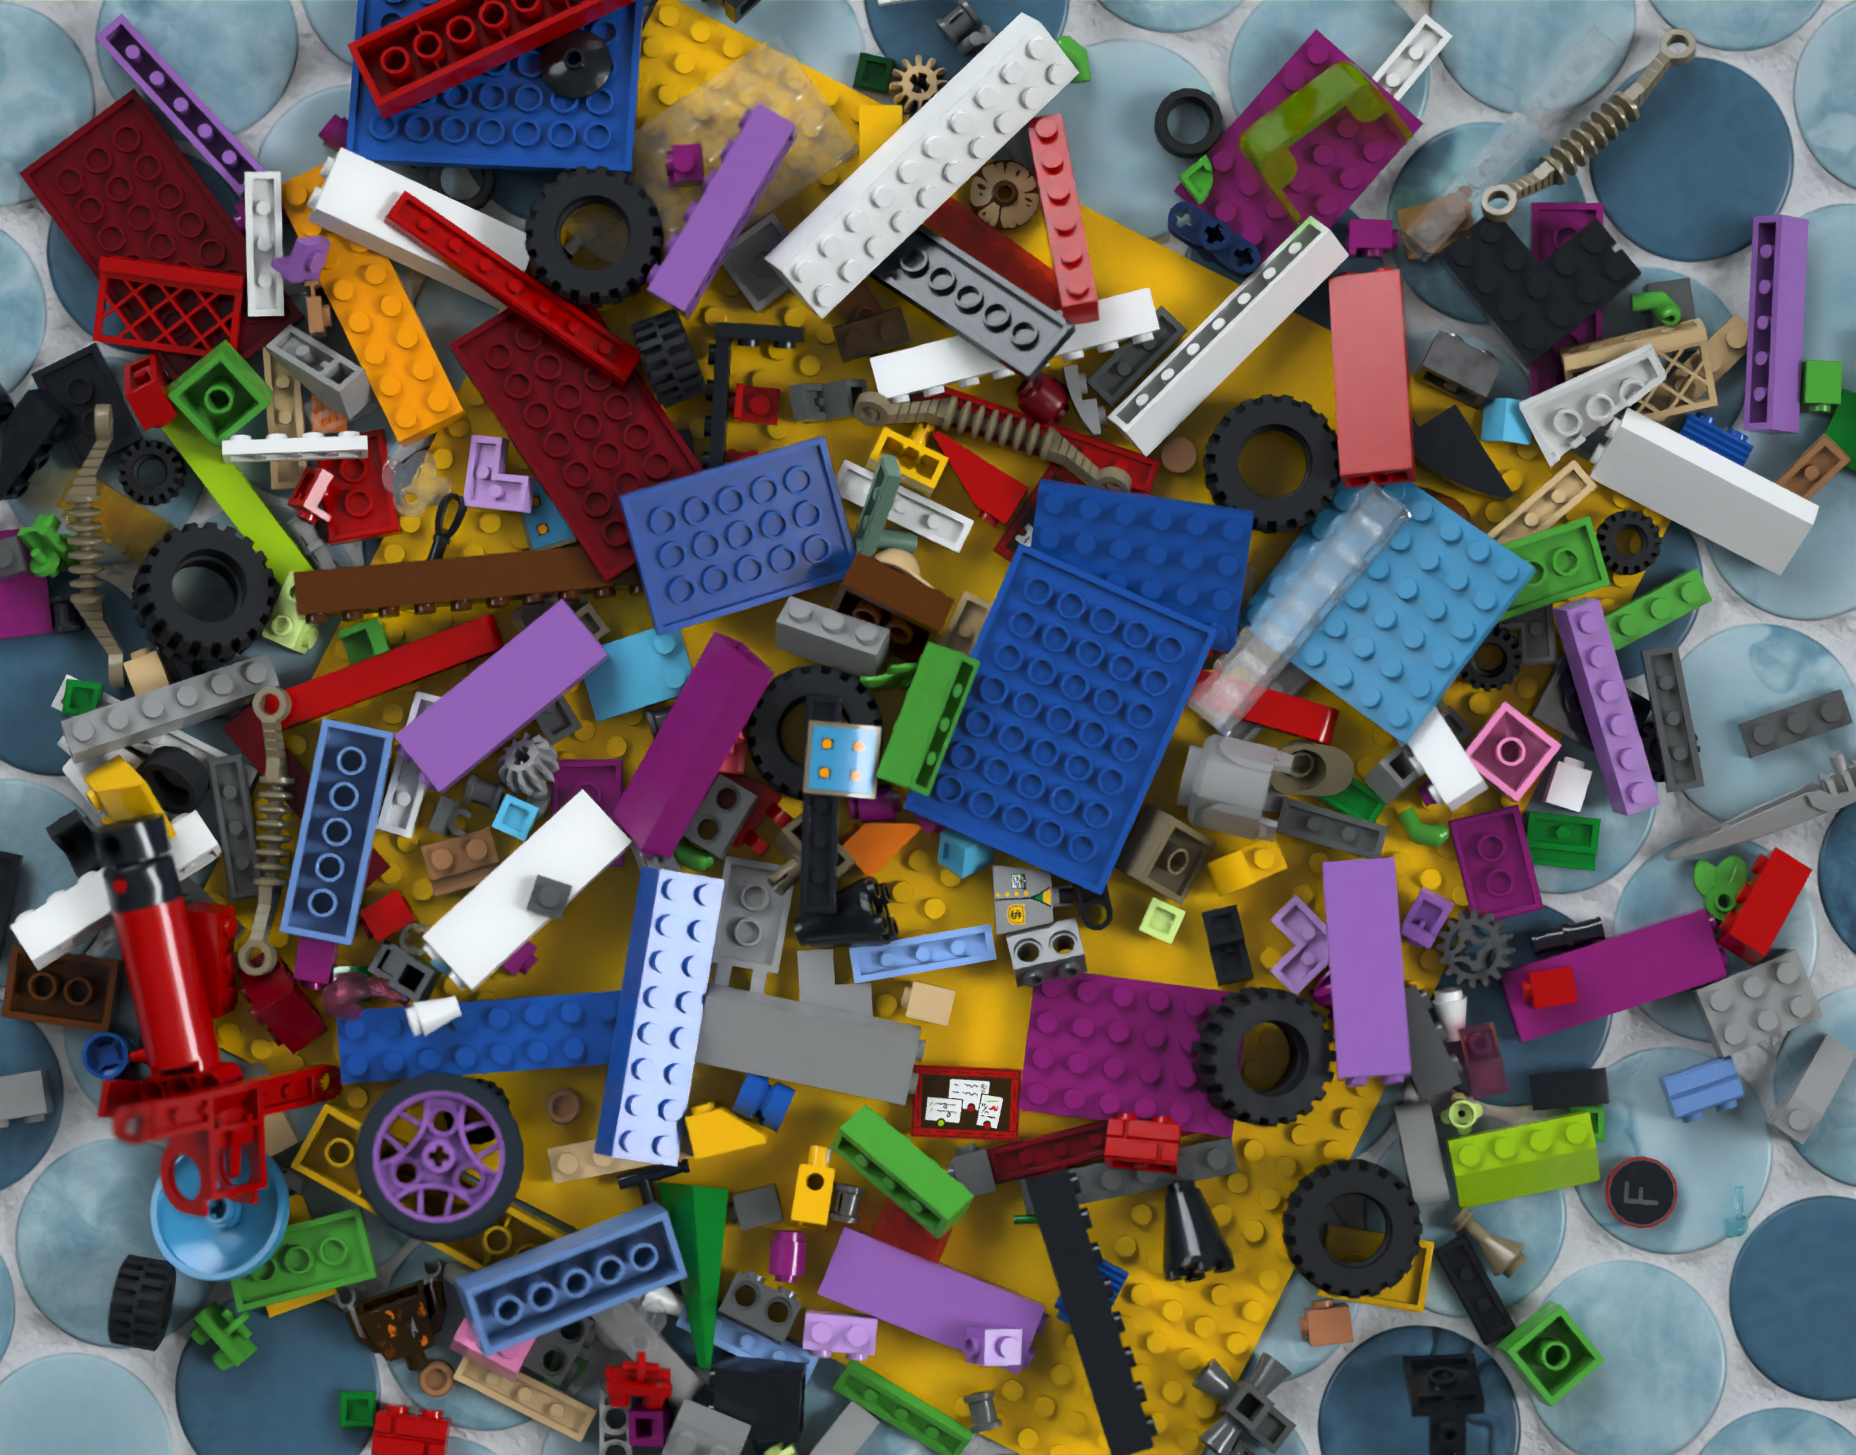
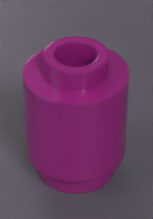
M892 784L877 785L875 799L849 797L851 820L860 819V822L895 820L894 812H901L899 790L893 791Z
M775 1230L774 1239L770 1241L768 1270L769 1274L775 1275V1281L796 1283L797 1276H804L807 1242L803 1240L804 1232Z

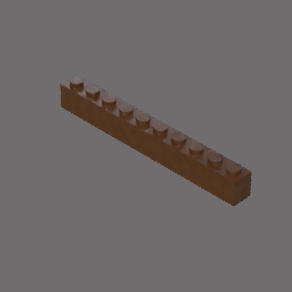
M581 546L293 572L298 620H306V625L325 624L328 622L327 618L342 616V621L344 622L360 621L364 619L363 614L378 613V618H394L400 616V611L414 610L415 615H428L436 613V608L449 606L452 612L471 610L472 604L486 603L487 608H502L508 606V601L522 600L523 605H536L544 603V598L558 597V601L563 599L566 602L579 600L580 594L594 593V598L602 599L615 597V591L630 590V595H645L637 565L605 584Z

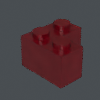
M276 951V965L266 975L253 976L245 973L241 967L236 971L243 983L238 988L249 1004H253L249 1010L260 1026L266 1023L269 1026L267 1031L273 1041L278 1046L284 1043L295 1054L329 1029L317 1006L300 988L297 980L293 978L290 966ZM262 952L250 960L252 965L257 968L262 966L265 955Z

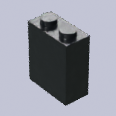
M721 1355L716 1367H711L709 1388L714 1389V1401L710 1400L708 1408L751 1425L746 1439L798 1444L804 1430L807 1363Z

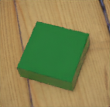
M67 679L62 714L78 716L101 708L104 684Z
M341 1390L339 1428H375L377 1391Z

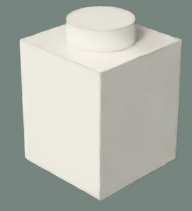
M1564 757L1563 762H1553L1541 803L1573 813H1580L1593 771L1584 769L1585 762L1570 757Z

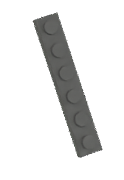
M1231 1137L1180 1146L1177 1174L1106 1168L1105 1162L1067 1169L1069 1174L1076 1172L1082 1193L1076 1195L1078 1204L1164 1188L1181 1181H1199L1238 1173ZM1029 1177L1020 1178V1183L1026 1213L1028 1215L1035 1213L1024 1180Z

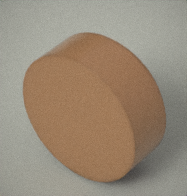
M1183 437L1169 439L1163 445L1160 453L1162 465L1168 471L1176 474L1184 473L1191 469L1197 456L1193 443Z
M557 1089L546 1100V1114L557 1124H569L576 1120L581 1113V1099L571 1089Z
M441 1360L427 1363L419 1374V1385L422 1391L431 1397H442L448 1394L455 1384L453 1368L447 1362Z

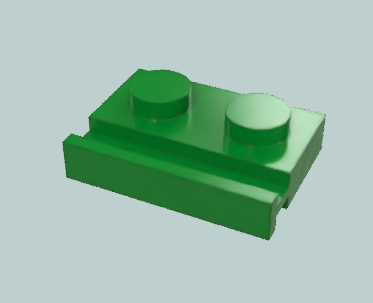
M1528 811L1525 834L1533 864L1595 871L1601 819Z

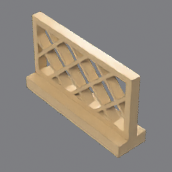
M1700 318L1679 322L1674 326L1665 325L1559 349L1565 380L1568 381L1573 379L1572 373L1590 371L1651 343L1656 354L1668 360L1664 367L1666 375L1673 365L1689 374L1678 391L1665 382L1659 384L1674 394V397L1666 407L1657 408L1648 402L1659 385L1637 401L1639 404L1634 411L1651 420L1718 405L1706 341L1708 340L1706 328ZM1699 346L1701 358L1693 370L1677 361L1684 349ZM1675 351L1672 357L1666 354ZM1702 367L1705 378L1698 374ZM1694 378L1706 384L1707 398L1692 400L1684 395V392ZM1680 399L1685 401L1684 403L1677 404ZM1644 407L1650 409L1648 411L1641 412ZM1617 413L1614 417L1621 419L1622 415ZM1611 421L1604 427L1600 426L1593 432L1607 430Z

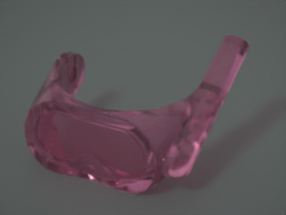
M348 972L342 973L323 990L322 1004L328 1015L356 1021L362 1016L361 1007L354 1003L358 1000L382 995L406 1006L410 998L388 986L389 980L386 978H371L364 973Z

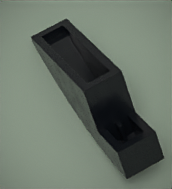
M1456 404L1420 427L1412 417L1415 463L1442 481L1472 494L1498 501H1505L1513 495Z

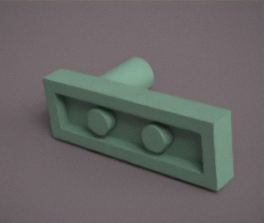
M881 455L852 538L856 554L859 552L867 557L874 558L876 549L899 548L906 550L910 554H914L918 543L916 533L884 529L902 479L896 456Z

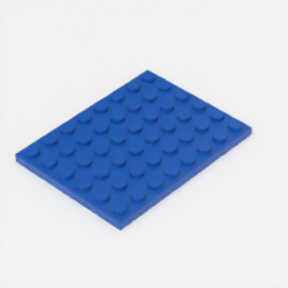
M358 0L355 41L441 0ZM637 0L578 28L579 30L589 31L601 38L608 47L612 60V69L606 84L597 93L583 99L561 97L554 93L544 82L540 70V59L543 49L547 45L546 43L383 120L353 59L346 150L381 165L566 173L575 172L576 167L586 166L587 169H596L597 166H605L613 172L619 170L625 174L633 175L644 0ZM573 55L569 58L568 63L576 65L580 62L581 57Z
M1019 543L970 654V657L980 661V665L929 797L910 790L903 808L1102 895L1218 630Z

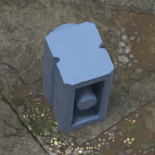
M1731 1055L1717 1057L1658 1077L1672 1118H1682L1683 1123L1703 1118L1702 1111L1715 1106L1717 1112L1738 1106L1736 1099L1742 1098L1745 1095Z

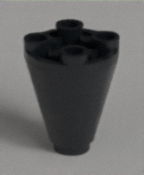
M870 876L860 878L837 892L836 914L802 913L801 917L794 919V930L800 945L809 944L811 947L883 946L891 943L892 939L899 937V930L895 918L890 917L887 906L888 903H891V894L885 882L878 884L877 880L874 877L870 878Z
M1187 1180L1168 1185V1194L1165 1196L1163 1272L1166 1282L1182 1279L1185 1280V1283L1196 1282L1205 1279V1272L1214 1270V1273H1224L1234 1270L1235 1265L1232 1251L1200 1188H1196L1195 1181Z

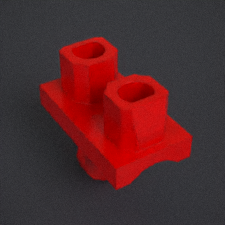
M637 1351L635 1362L622 1361V1366H605L606 1394H609L611 1407L625 1408L629 1406L630 1395L643 1396V1407L661 1410L665 1398L672 1396L673 1387L671 1385L670 1368H659V1363L646 1362L645 1352Z

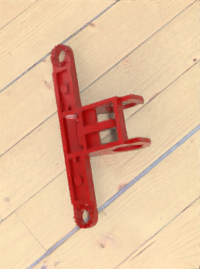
M322 1063L125 1106L114 1117L113 1133L118 1141L135 1145L151 1140L156 1141L172 1137L162 1156L160 1177L167 1199L174 1208L182 1213L200 1217L209 1216L208 1200L214 1201L226 1197L235 1202L251 1205L258 1204V1190L267 1188L264 1116L336 1099V1096L341 1094L339 1091L343 1089L341 1086L340 1068H337L336 1065ZM328 1074L329 1084L327 1089L323 1090L324 1087L321 1086L323 1085L321 1080H324L322 1076L325 1077ZM132 1116L135 1118L136 1125L134 1131L128 1134L129 1130H126L128 1128L126 1123L129 1124L127 1120H131ZM242 1148L249 1160L250 1176L248 1182L234 1185L229 1179L236 1178L240 1174ZM181 1155L190 1157L199 1171L200 1189L198 1195L193 1200L185 1198L175 1182V1163Z

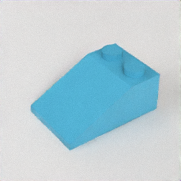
M653 628L602 645L611 657L584 678L596 722L677 699L693 671L681 629L658 636Z

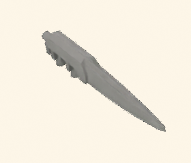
M1842 751L1830 754L1829 758L1835 772L1828 775L1825 772L1818 774L1821 785L1813 782L1800 785L1791 792L1754 807L1698 835L1668 852L1664 858L1667 861H1673L1745 843L1790 828L1825 813H1831L1856 802V759L1851 760V765L1848 766Z

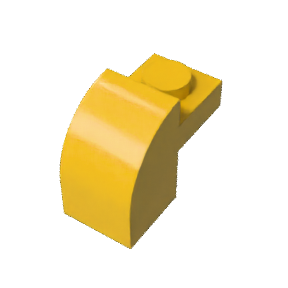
M1275 837L1274 841L1262 839L1205 863L1219 897L1242 889L1288 868Z

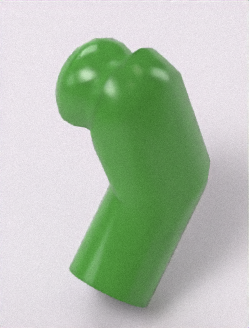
M1060 36L1059 39H1055V42L1079 72L1073 79L1074 83L1090 82L1091 75L1087 50L1070 36Z
M1655 291L1630 294L1632 312L1650 310L1666 326H1674L1680 321V307L1665 292Z
M1413 807L1397 815L1410 839L1416 844L1438 847L1449 837V830L1444 824L1431 825L1422 823Z
M684 836L681 837L673 852L678 864L696 872L705 871L707 867H711L714 863V855L706 849L699 850L689 846L687 838Z

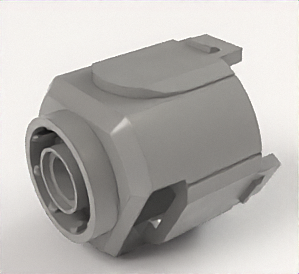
M1213 734L1205 739L1203 747L1190 745L1176 805L1188 807L1187 818L1194 826L1251 840L1257 838L1274 841L1278 822L1261 817L1262 811L1280 813L1285 794L1275 790L1269 781L1272 771L1290 774L1294 755L1278 751L1277 748Z

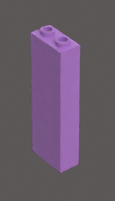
M561 599L398 732L394 737L400 744L395 748L408 764L414 760L422 770L418 777L431 792L436 788L439 792L445 793L611 656L567 602Z
M1395 858L1322 862L1338 1082L1345 1081L1346 1087L1367 1086V1080L1382 1079L1383 1085L1404 1083V1077H1410L1411 1064Z
M846 1224L843 1227L818 1290V1294L961 1352H964L963 1343L966 1337L967 1326L1021 1328V1365L999 1366L1016 1374L1020 1373L1022 1366L1029 1368L1036 1348L1030 1345L1035 1333L1042 1335L1049 1315L1044 1313L1046 1308L1044 1303Z

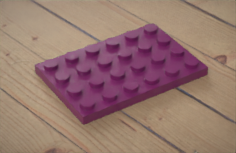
M1316 29L1206 153L1213 171V184L1206 200L1199 206L1182 183L1176 187L1174 192L1185 202L1195 205L1213 219L1223 220L1229 226L1230 231L1239 234L1254 244L1260 253V266L1310 215L1328 229H1331L1423 123Z
M1079 973L1076 977L1069 979H1052L1044 981L1038 986H1033L1018 1110L1108 1121L1109 1117L1117 1118V1115L1121 1113L1134 1114L1139 1117V1120L1153 1121L1154 1117L1164 1116L1174 1119V1123L1181 1124V1131L1232 1137L1234 1119L1223 1115L1222 1110L1213 1108L1207 1102L1208 1094L1200 1092L1196 1084L1201 1079L1200 1075L1193 1073L1191 1066L1192 1061H1197V1052H1192L1191 1047L1192 1041L1199 1042L1201 1033L1196 1031L1199 1022H1207L1210 1016L1206 1011L1213 1004L1221 1005L1223 1003L1222 997L1230 992L1089 973ZM1245 1036L1241 1040L1237 1052V1066L1239 1073L1241 1070Z

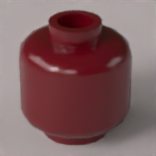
M1040 372L1031 383L1023 380L1015 393L1018 396V408L1033 421L1040 423V425H1045L1052 420L1056 423L1059 422L1066 415L1070 407L1066 404L1069 396L1068 389L1048 372Z

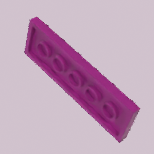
M1532 202L1530 204V252L1541 263L1595 218L1603 225L1604 203ZM1603 308L1529 367V398L1566 382L1560 359V348L1603 339ZM1588 370L1572 373L1573 378L1588 372Z

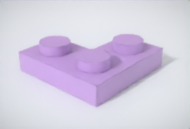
M472 435L463 496L465 507L531 514L536 478L505 474L509 439Z
M1294 895L1269 919L1294 944L1269 971L1290 992L1297 995L1329 964L1326 925L1297 895Z

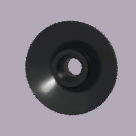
M579 29L548 42L543 49L540 59V70L546 85L557 95L568 99H583L597 93L608 81L612 69L611 55L603 40L589 31ZM573 55L581 57L580 62L576 65L568 63L569 58Z

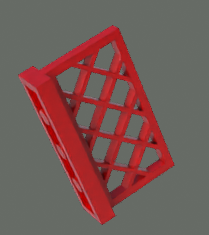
M108 254L100 256L98 270L101 272L92 341L204 357L213 350L206 337L221 326L230 338L229 343L237 351L244 289H247V274ZM109 278L122 280L131 291L130 294L117 304L107 293ZM130 281L140 282L143 284H141L138 288H135ZM149 284L158 285L167 297L152 309L139 293ZM167 287L178 289L171 294ZM185 289L193 290L202 301L200 305L188 314L174 298ZM202 292H209L214 294L206 299ZM220 294L235 296L233 312L222 319L210 302ZM135 296L147 313L131 324L119 307ZM107 301L112 308L105 312ZM170 301L182 318L167 329L155 312ZM206 306L218 323L202 334L190 317ZM115 311L127 328L117 336L103 334L104 319ZM149 316L162 331V334L153 341L144 340L135 329L136 326ZM232 318L230 330V328L226 325V322ZM185 321L198 337L188 346L179 345L170 334ZM131 332L136 339L126 338L123 336ZM166 336V338L169 340L171 344L161 343L159 341ZM202 342L206 349L196 348L194 346Z

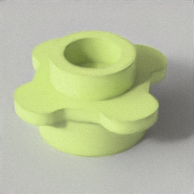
M1457 1092L1451 1096V1103L1448 1108L1441 1111L1440 1119L1444 1124L1455 1126L1460 1134L1467 1135L1472 1131V1125L1476 1119L1482 1116L1483 1109L1480 1104L1471 1103L1463 1093ZM1460 1110H1463L1465 1112V1115L1463 1117H1460L1458 1115V1112Z

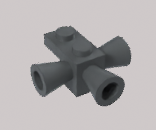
M1263 1352L1249 1382L1238 1380L1235 1383L1216 1359L1212 1358L1197 1374L1192 1387L1221 1401L1217 1409L1224 1415L1202 1433L1198 1439L1215 1454L1229 1455L1242 1429L1268 1451L1275 1454L1296 1425L1274 1408L1275 1403L1266 1396L1291 1376L1292 1373L1275 1358Z

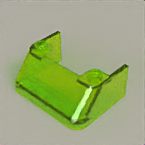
M1340 61L1333 64L1246 128L1240 136L1239 150L1294 227L1301 223L1302 217L1281 190L1293 181L1297 173L1296 160L1287 148L1344 106L1347 107L1353 117L1362 122H1371L1383 116L1404 146L1410 143L1414 137L1382 92L1351 62Z

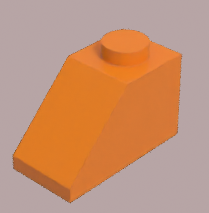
M855 823L841 837L845 842L842 847L852 856L855 864L871 878L921 828L916 823H865L861 828Z

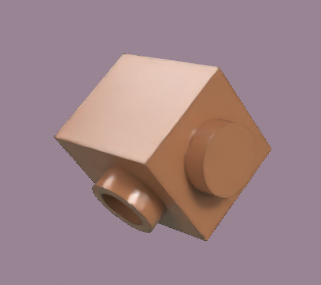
M1319 1299L1311 1301L1312 1307L1304 1308L1305 1317H1299L1301 1339L1307 1338L1310 1347L1354 1342L1350 1307L1347 1303L1333 1304V1299Z

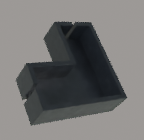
M1485 216L1469 228L1467 233L1469 238L1463 233L1437 255L1438 262L1527 369L1639 279L1642 274L1622 248L1615 253L1613 248L1617 242L1597 218L1541 263L1537 261L1506 222H1492L1486 219Z

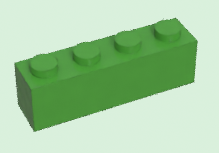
M929 641L927 642L924 653L919 659V666L912 684L907 690L906 699L898 720L894 724L893 733L885 754L880 760V767L876 777L929 797L980 661L959 651Z
M866 1104L839 1127L830 1147L938 1240L965 1216L974 1198V1195L961 1182L956 1181L935 1160L925 1155L913 1145L909 1138L900 1134L880 1114L875 1113Z

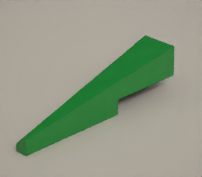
M659 1182L662 1205L668 1212L688 1276L679 1281L699 1368L711 1369L729 1189Z

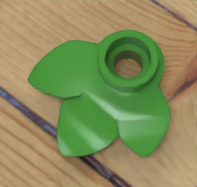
M919 663L893 664L888 668V673L880 676H860V681L868 690L880 691L901 686L902 690L907 691L912 684Z
M1739 854L1727 857L1718 867L1703 859H1699L1695 864L1693 871L1694 887L1704 897L1703 903L1707 914H1713L1716 921H1722L1729 911L1734 912L1738 905V902L1734 900L1737 892L1745 882L1750 883V881H1747V865ZM1719 897L1726 900L1727 908H1722L1719 905Z

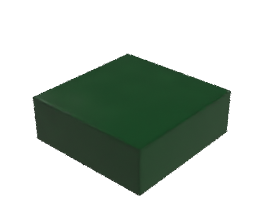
M860 52L853 89L888 96L895 60Z

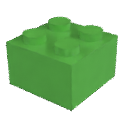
M225 339L172 383L167 396L208 441L217 448L222 444V441H226L269 406L274 392Z
M1548 1301L1495 1346L1538 1401L1550 1407L1605 1361L1562 1305L1552 1301Z

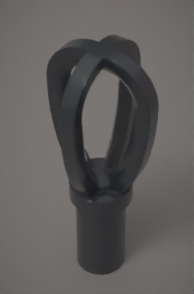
M449 493L441 499L435 518V534L432 538L434 540L427 560L443 558L447 544H450V538L458 530L467 510L462 496ZM451 500H456L459 504L457 513L450 528L443 534V521L448 503Z

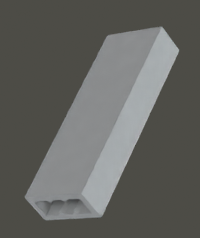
M710 983L701 1020L695 1062L905 1105L908 1093L915 1094L919 1073L913 1072L915 1060L922 1062L926 1040L920 1039V1026Z

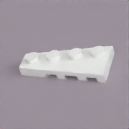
M1650 343L1519 403V408L1549 466L1552 467L1572 447L1574 449L1586 441V437L1600 426L1604 427L1614 419V415L1627 405H1633L1667 379V376Z

